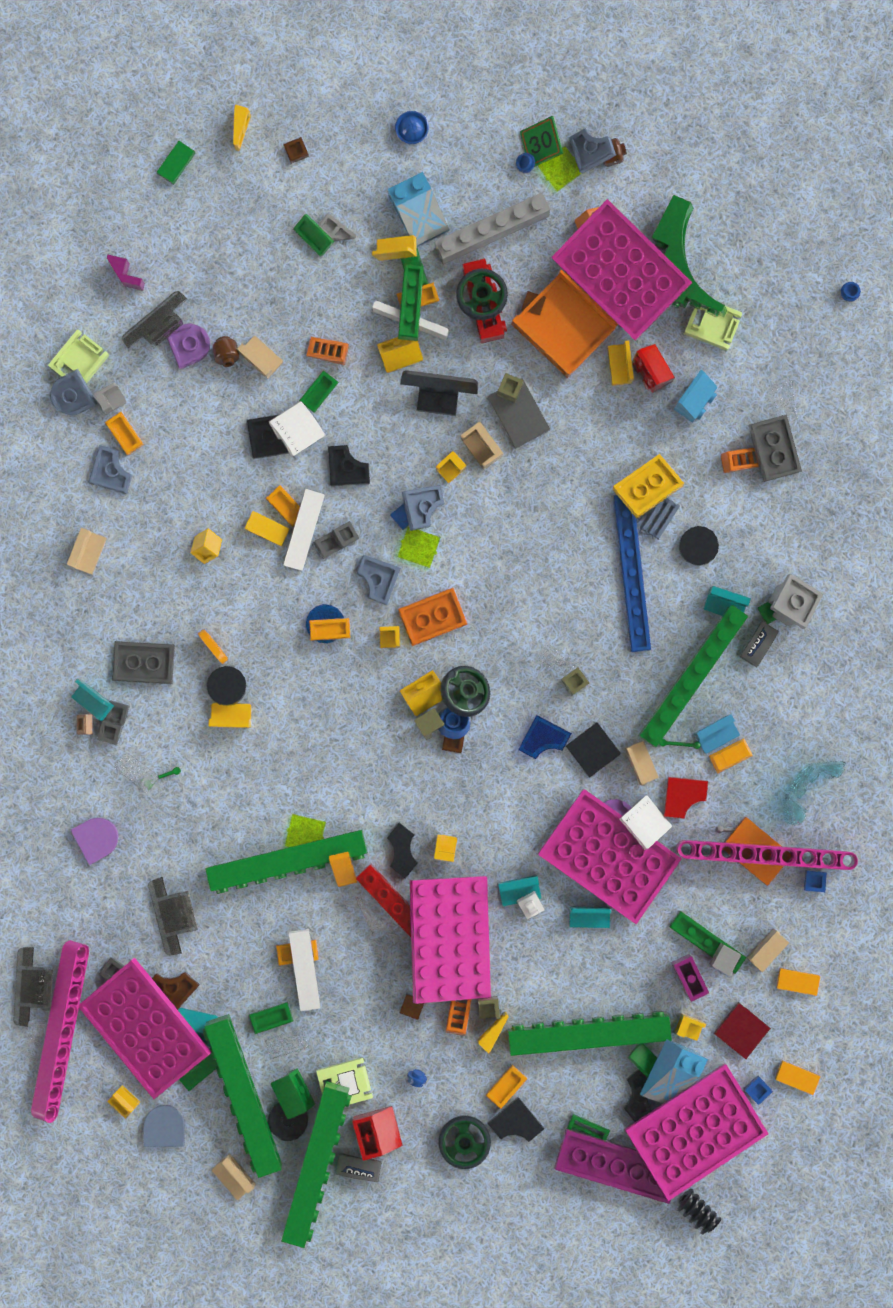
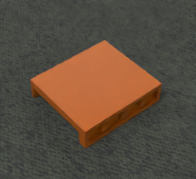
M560 270L554 280L520 315H517L512 320L511 325L565 377L569 378L617 328L618 323L578 286L566 272ZM543 296L546 297L540 315L528 312Z

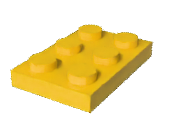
M658 454L615 484L613 491L638 519L682 488L684 482L665 459Z

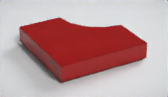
M668 777L664 817L685 819L686 812L693 804L707 800L708 781Z

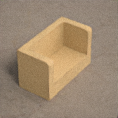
M478 422L461 435V440L483 470L503 456V452L481 422Z

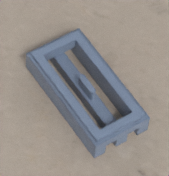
M666 498L657 504L642 530L659 540L680 505ZM664 502L667 503L652 529H649L648 526ZM670 506H672L674 509L670 513L669 517L661 527L658 534L655 533L654 531L662 521Z

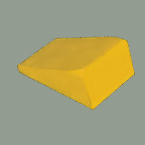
M235 104L233 145L236 151H240L251 114L248 108Z
M252 511L245 526L246 531L281 547L290 528Z
M505 1011L500 1016V1019H497L478 1038V1044L487 1053H490L509 1017Z

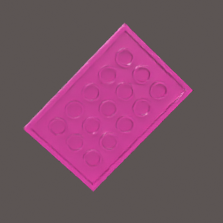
M608 199L551 257L635 341L692 284Z
M582 789L540 849L538 855L630 921L637 924L682 858L658 841L644 850L619 820L622 815L587 790Z
M487 876L410 880L413 1003L491 997Z
M135 958L79 1004V1009L153 1099L157 1098L211 1053V1050Z
M725 1063L624 1129L668 1201L769 1134Z

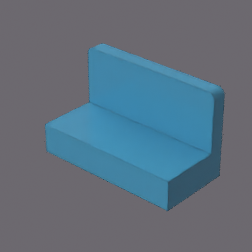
M728 714L694 733L705 754L740 736L733 723L735 719L732 714Z

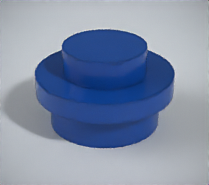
M529 153L519 155L516 159L517 169L522 173L532 171L535 166L533 155Z
M847 282L842 286L840 292L844 300L852 302L859 298L861 289L857 283Z
M415 1069L408 1072L407 1077L410 1085L422 1087L426 1083L427 1077L421 1070Z

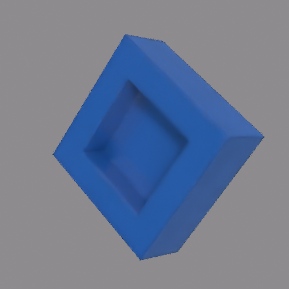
M403 503L390 514L402 530L409 526Z
M805 870L804 890L825 893L827 872Z
M759 1076L755 1077L744 1088L758 1105L773 1092Z

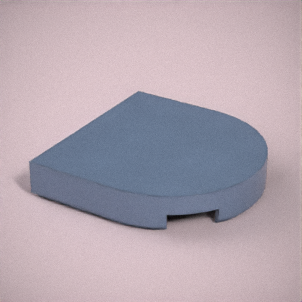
M78 369L62 376L53 383L50 399L55 409L59 412L61 411L73 416L97 405L94 396Z
M159 1105L152 1109L144 1121V1147H184L185 1121L181 1113L171 1105Z

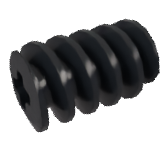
M689 1189L680 1197L678 1201L680 1205L677 1211L680 1212L685 1209L683 1217L691 1215L689 1223L697 1221L694 1228L698 1229L702 1226L700 1234L704 1235L714 1230L722 1219L717 1217L715 1211H711L710 1206H705L704 1200H699V1195L694 1194L693 1189Z

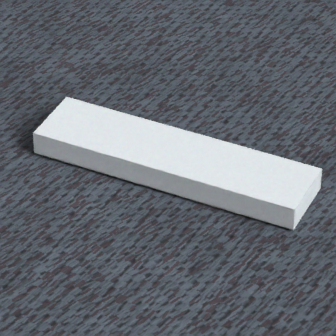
M379 301L374 302L373 312L399 322V309ZM420 318L419 330L444 340L447 339L449 334L448 328Z
M305 489L284 559V566L303 571L324 494Z
M309 929L289 932L300 1011L320 1009L321 1005Z

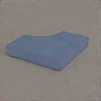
M585 128L569 137L579 172L582 174L616 156L611 138L608 136L594 138Z
M99 445L88 483L127 494L133 475L121 467L118 450Z
M436 485L402 492L410 531L429 528L433 511L445 504L441 486Z
M363 554L357 574L362 576L368 583V599L387 605L401 568Z

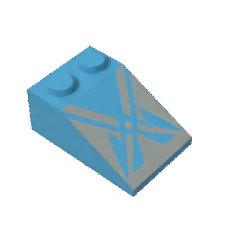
M423 172L388 189V196L408 236L414 235L416 237V247L449 231L435 195Z
M666 1039L640 1095L662 1104L689 1088L700 1077L708 1059L692 1049Z

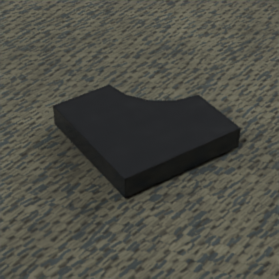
M348 445L328 446L331 486L370 484L369 463H363L354 459Z
M519 1097L488 1122V1125L500 1139L510 1135H517L530 1142L544 1130L542 1124Z

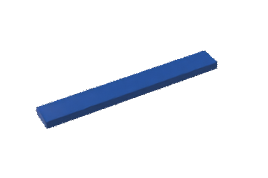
M614 495L631 652L650 651L651 643L637 520L618 495Z

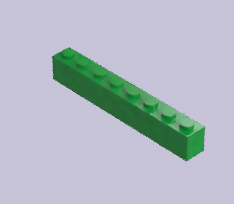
M733 605L726 609L638 735L640 738L653 747L659 745L746 621L748 615Z
M363 829L210 866L205 868L210 891H216L217 894L228 892L229 887L236 886V889L248 887L247 883L255 881L256 885L265 883L269 877H275V880L287 877L286 873L294 872L295 875L306 873V868L314 867V870L326 868L325 864L330 863L329 856L349 852L350 858L352 857L353 861L365 858L364 854H367L368 850Z
M653 1011L652 1015L644 1016V1013H633L632 1017L624 1018V1015H613L612 1019L605 1020L602 1016L592 1017V1021H584L583 1018L572 1019V1023H564L563 1020L552 1021V1025L536 1022L532 1023L531 1027H524V1024L512 1025V1028L508 1029L511 1056L664 1042L666 1039L672 1041L670 1017L668 1014H664V1011Z
M227 1014L206 1021L203 1035L205 1040H209L211 1048H209L211 1050L210 1054L212 1059L217 1061L218 1066L216 1070L220 1079L223 1078L225 1084L223 1086L224 1094L231 1100L230 1110L232 1115L237 1117L238 1123H236L239 1135L243 1134L245 1140L243 1142L246 1154H250L252 1159L250 1161L252 1172H256L258 1178L281 1171L282 1161L231 1017Z
M326 1081L281 1242L305 1248L306 1241L311 1242L314 1230L310 1229L312 1222L316 1223L319 1211L316 1210L317 1203H322L324 1191H321L323 1184L327 1185L330 1172H327L328 1164H333L336 1154L332 1152L334 1145L338 1146L341 1134L337 1133L339 1126L343 1127L346 1118L343 1110L344 1107H349L352 1095L348 1094L349 1087Z

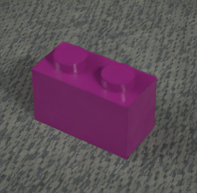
M690 954L671 962L691 1002L709 994L705 982Z

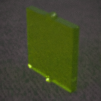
M566 146L562 148L563 154L538 165V168L546 177L545 180L549 181L557 192L582 174L579 172L575 156L573 157Z
M408 526L404 539L401 540L402 545L397 557L430 568L434 555H437L436 550L441 537L421 530L410 531Z
M292 814L290 826L287 828L288 834L285 846L292 847L324 839L323 834L326 822Z

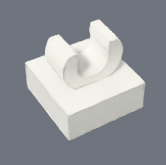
M535 891L517 900L527 919L545 910Z

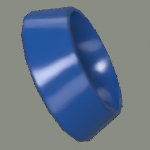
M417 111L402 113L395 123V132L398 138L407 144H417L423 141L429 131V123L426 117Z
M448 708L441 710L439 713L444 726L438 730L445 737L459 739L470 730L471 722L469 717L456 715Z

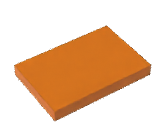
M454 588L398 609L412 646L468 625Z
M744 817L725 841L726 843L781 846L747 817ZM728 846L723 848L727 854H731V849ZM749 848L743 849L742 857L747 859L751 856ZM766 849L762 852L764 860H768L771 857L770 850ZM785 851L782 854V859L785 862L789 861L791 853ZM740 863L766 886L771 883L784 867L783 865Z

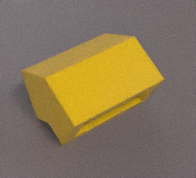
M123 1085L107 1101L125 1119L140 1103Z

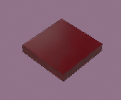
M738 1002L714 1034L744 1059H747L771 1028Z

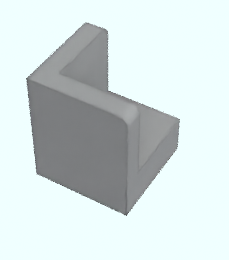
M115 382L94 393L106 414L127 403Z
M720 943L709 964L730 976L741 954Z

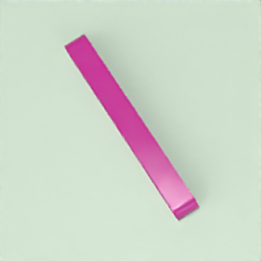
M681 840L676 846L677 854L686 859L852 870L858 864V858L854 853L840 850L698 840ZM684 844L691 846V851L687 855L681 852V847ZM705 845H709L711 848V853L708 856H703L701 853V849ZM728 846L731 849V854L724 858L721 851L724 847ZM745 848H749L751 851V856L747 859H744L741 854ZM766 849L771 852V857L768 860L762 858V852ZM785 851L791 853V859L787 862L782 859V854ZM806 852H809L811 855V860L808 863H804L802 860V856ZM825 854H830L831 861L825 865L822 858ZM846 855L851 857V863L848 866L843 864V858Z
M72 940L65 942L61 952L31 1107V1115L47 1123L55 1121L58 1116L89 957V947Z

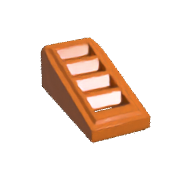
M311 337L306 356L345 365L349 344ZM315 343H319L317 353H313ZM326 345L325 353L321 354L322 346ZM330 346L334 347L332 356L328 355ZM340 348V356L336 357L337 349Z
M748 448L722 453L721 461L724 473L759 467L758 460L757 463H754L752 452H755V449ZM745 454L748 456L749 464L746 462ZM737 455H739V458H740V462H741V465H740V466H739V464H738Z
M465 999L467 1004L455 1002V1000L451 1001L446 1033L465 1036L472 999ZM454 1006L466 1008L465 1012L454 1010ZM452 1016H464V1020L455 1019ZM451 1023L461 1024L463 1026L462 1028L452 1027Z

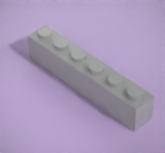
M539 193L436 240L435 249L444 265L550 216L549 205L543 193Z

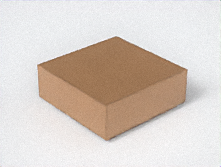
M92 714L77 715V735L92 734Z

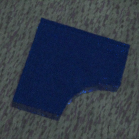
M536 715L518 750L534 759L548 749L563 751L572 733Z

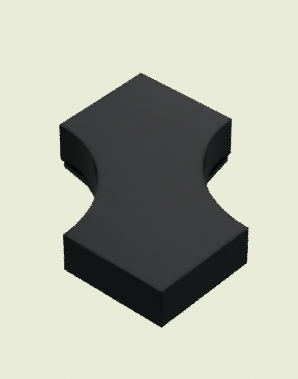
M399 822L387 837L394 849V859L390 867L406 879L418 864L411 853V841L415 834Z
M639 1069L626 1078L630 1085L631 1094L629 1101L623 1107L634 1122L652 1111L648 1104V1098L640 1095L648 1078Z

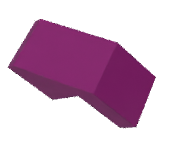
M107 254V260L121 283L125 287L143 291L145 286L143 279L127 275L130 266L128 260Z

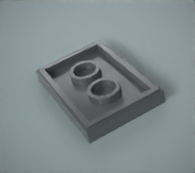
M525 381L515 403L497 396V391L488 396L515 449L550 431Z
M787 414L748 425L763 482L802 472Z
M115 641L112 681L173 684L175 645Z

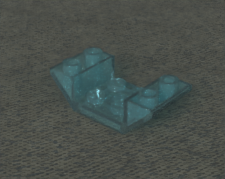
M844 761L807 763L782 793L784 822L793 826L796 824L800 825L805 820V813L808 810L795 799H800L807 791L805 787L809 782H815L819 775H822L825 779L839 778L845 771L843 767L846 763Z

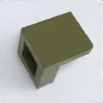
M505 373L498 388L497 396L515 403L523 387L524 380Z
M579 667L561 679L571 695H574L589 684V681Z
M435 708L414 720L426 741L433 737L431 733L444 726Z
M498 996L478 998L480 1019L494 1017L500 1019Z

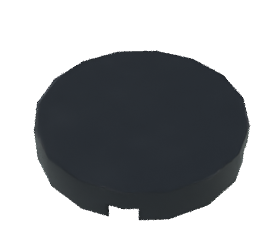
M702 526L688 529L684 532L679 542L680 555L686 562L696 566L708 564L715 558L719 549L717 536L712 530Z
M219 667L208 678V694L219 705H235L246 694V679L241 671L234 667Z
M278 1102L272 1108L268 1117L270 1131L282 1141L296 1140L302 1136L308 1126V1114L305 1112L287 1119Z

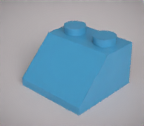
M700 370L673 410L692 423L696 418L700 420L706 411L703 407L707 402L711 404L717 396L715 393L717 389L716 384L703 370Z

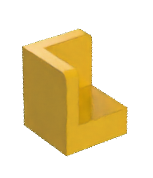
M454 451L436 465L437 472L447 483L452 482L466 469V464Z
M207 528L194 537L190 553L203 564H206L218 557L222 539Z
M379 627L380 648H400V627Z
M438 834L434 859L454 862L457 837Z
M681 1013L675 1033L683 1038L688 1037L697 1041L702 1027L705 1028L706 1024L703 1021Z

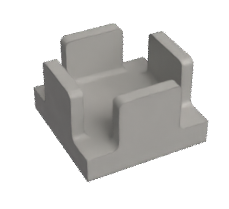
M788 574L784 582L776 586L768 602L772 604L770 609L775 611L773 614L774 618L787 626L795 624L805 629L823 594L794 575Z

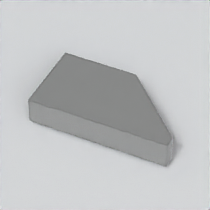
M329 213L318 224L334 241L356 238L352 231Z

